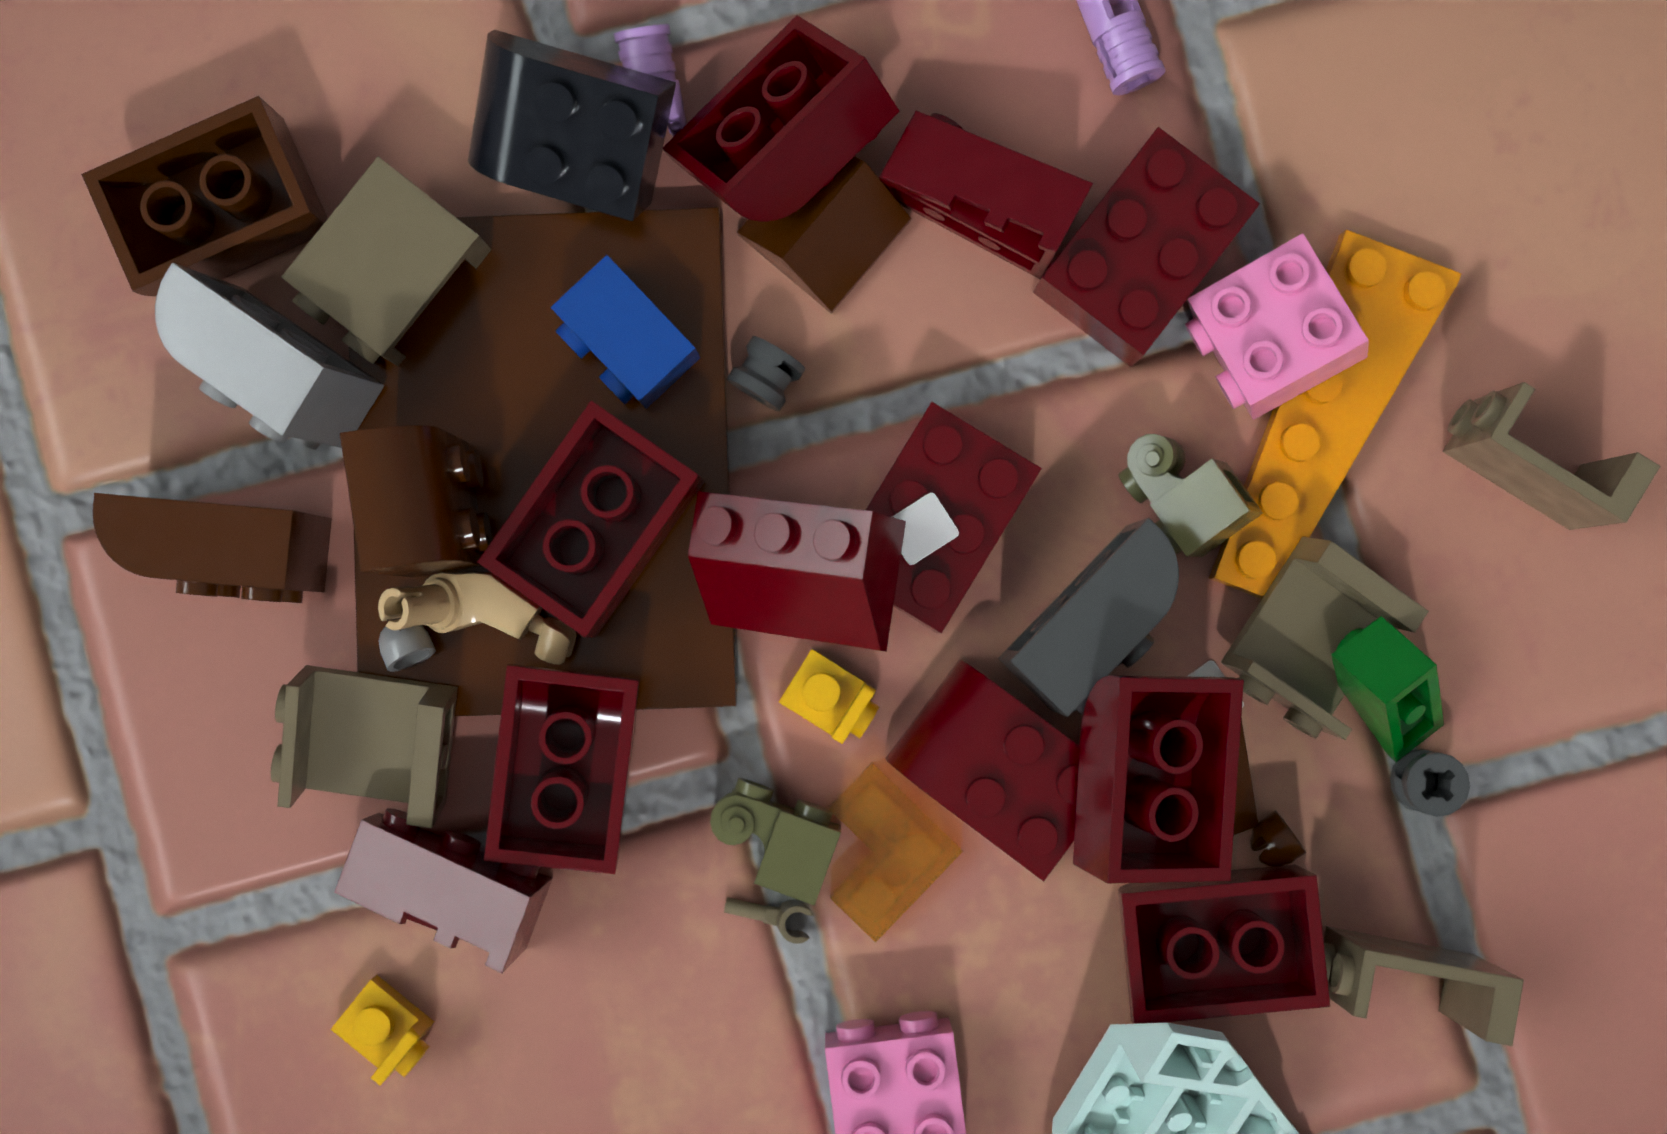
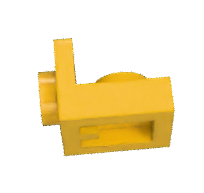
M813 649L810 650L779 700L780 704L830 734L831 738L841 744L844 743L849 733L860 739L880 707L870 701L876 691L873 686Z
M376 975L366 984L330 1030L378 1068L370 1078L381 1086L395 1071L405 1078L430 1048L422 1040V1037L435 1021L380 976Z

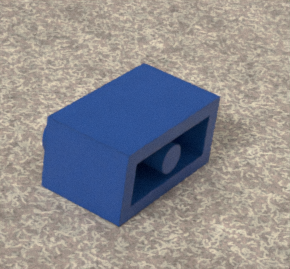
M608 255L602 258L550 307L563 321L555 332L581 359L591 351L606 366L607 369L599 378L624 405L635 397L647 409L700 359L692 343Z

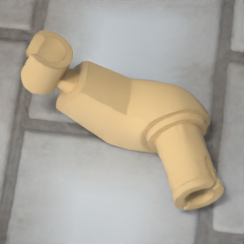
M489 572L434 574L426 579L425 583L420 587L386 589L381 594L378 603L381 621L395 619L389 620L386 624L388 629L394 631L411 628L412 626L427 625L435 632L447 633L485 623L519 640L531 631L539 635L534 654L543 661L557 665L564 663L565 658L571 656L576 640L575 630L558 618H543L540 616L542 607L495 574Z

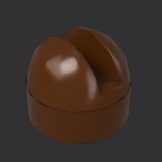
M1276 810L1262 819L1252 830L1250 846L1253 851L1264 849L1259 856V861L1271 867H1280L1292 863L1307 853Z

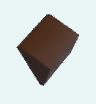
M853 157L827 186L823 187L809 202L793 214L768 222L748 219L737 234L832 314L909 224L911 217L868 164L859 158Z

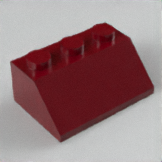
M698 491L688 558L710 624L887 652L906 521L874 511Z

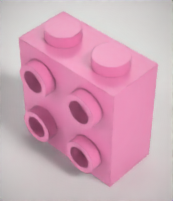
M1303 233L1188 298L1193 319L1185 323V327L1202 356L1213 351L1224 372L1215 377L1226 399L1233 409L1244 404L1253 420L1368 357L1369 340Z
M919 1011L900 1016V1024L874 1027L873 1020L856 1019L837 1024V1032L825 1033V1055L835 1134H966L954 1034L949 1018L937 1019L936 1012Z

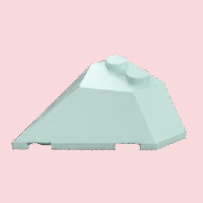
M1168 1022L1111 1024L1053 1117L1052 1134H1299L1222 1032Z

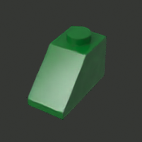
M1382 616L1364 629L1357 628L1351 631L1341 640L1336 651L1331 654L1338 686L1387 755L1397 762L1444 725L1437 664Z

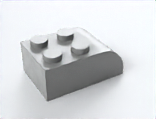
M171 263L161 281L156 296L155 320L160 339L166 350L177 362L203 380L199 389L204 394L230 408H236L237 404L253 415L249 424L255 430L274 441L285 443L287 438L290 437L314 450L320 444L342 448L340 433L355 431L359 428L385 386L240 286L175 263Z

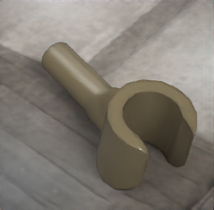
M729 897L726 900L724 913L759 920L765 924L777 926L781 935L793 944L803 943L809 939L805 932L785 928L787 918L795 912L814 916L810 908L802 901L797 899L788 900L779 907Z

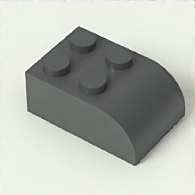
M1150 518L1125 526L999 656L998 660L1051 711L1068 717L1077 710L1083 715L1088 696L1098 680L1108 676L1122 663L1127 668L1131 667L1154 644L1155 640L1149 635V632L1164 618L1171 608L1179 583L1177 557L1164 532Z

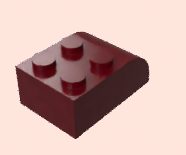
M796 15L662 149L678 166L739 215L753 221H775L793 214L809 202L823 187L827 186L834 179L836 174L867 143L878 136L880 131L900 110L864 56Z
M959 659L887 755L886 761L922 791L1043 882L1074 842L1080 746L996 683Z
M516 664L507 665L484 861L615 875L620 853L640 679Z
M1108 675L1098 680L1088 696L1081 725L1073 864L1107 884L1231 881L1243 679L1234 677Z
M1294 864L1280 867L1231 870V881L1129 883L1118 889L1130 1015L1133 1024L1166 1023L1330 1007L1317 875Z

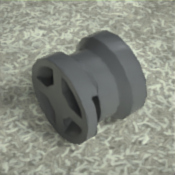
M752 336L746 346L748 356L742 366L734 367L726 379L756 401L780 412L786 402L785 390L790 382L801 378L805 367L775 345L757 336Z
M1425 749L1410 751L1393 765L1390 775L1391 790L1397 801L1406 808L1435 817L1450 815L1459 810L1467 800L1470 790L1469 775L1461 762L1453 756ZM1436 776L1438 777V782H1439L1437 788L1435 787V783H1436L1435 777H1436Z

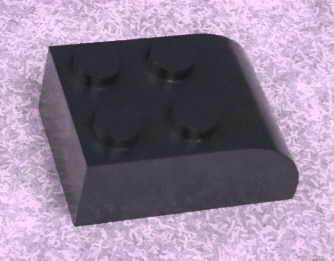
M493 30L487 34L468 162L476 171L498 182L634 221L652 203L676 82Z

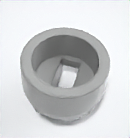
M423 625L412 626L411 628L401 629V631H394L385 626L380 632L378 641L380 654L387 670L390 672L401 671L418 665L436 652L430 635Z

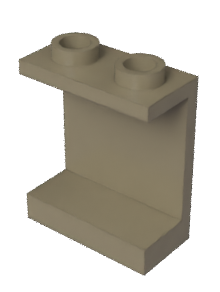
M378 156L281 278L299 291L292 301L303 311L323 325L332 317L349 330L342 341L367 361L374 364L378 357L382 356L399 366L406 356L394 347L464 260L477 269L492 249L477 233Z
M1525 382L1497 392L1492 391L1488 395L1474 401L1469 399L1457 410L1451 419L1447 430L1453 436L1443 450L1445 454L1568 530L1626 523L1661 467L1639 452L1581 464L1575 474H1572L1515 439L1508 433L1535 391V388Z
M1302 537L1221 663L1238 674L1239 679L1244 680V693L1265 705H1268L1271 699H1274L1287 708L1288 711L1283 719L1301 732L1316 739L1320 732L1323 731L1346 740L1352 729L1332 716L1345 694L1338 686L1331 654L1336 651L1338 644L1348 633L1357 628H1366L1380 616L1397 629L1415 633L1429 611L1334 542Z
M305 665L288 684L282 685L276 700L275 719L276 722L283 723L282 744L277 746L271 764L272 782L279 783L277 807L291 808L305 789L408 803L406 825L432 828L447 799L458 687Z
M1326 926L1324 949L1329 997L1352 1016L1367 1019L1375 967L1382 966L1444 978L1439 1012L1487 1042L1513 1046L1524 982L1522 978L1475 954Z

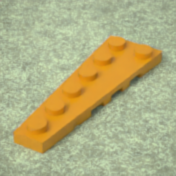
M1347 229L1339 235L1326 271L1369 340L1368 357L1272 410L1244 487L1263 514L1221 544L1209 579L1260 599L1263 598L1301 538H1310L1456 288L1462 275L1461 273Z

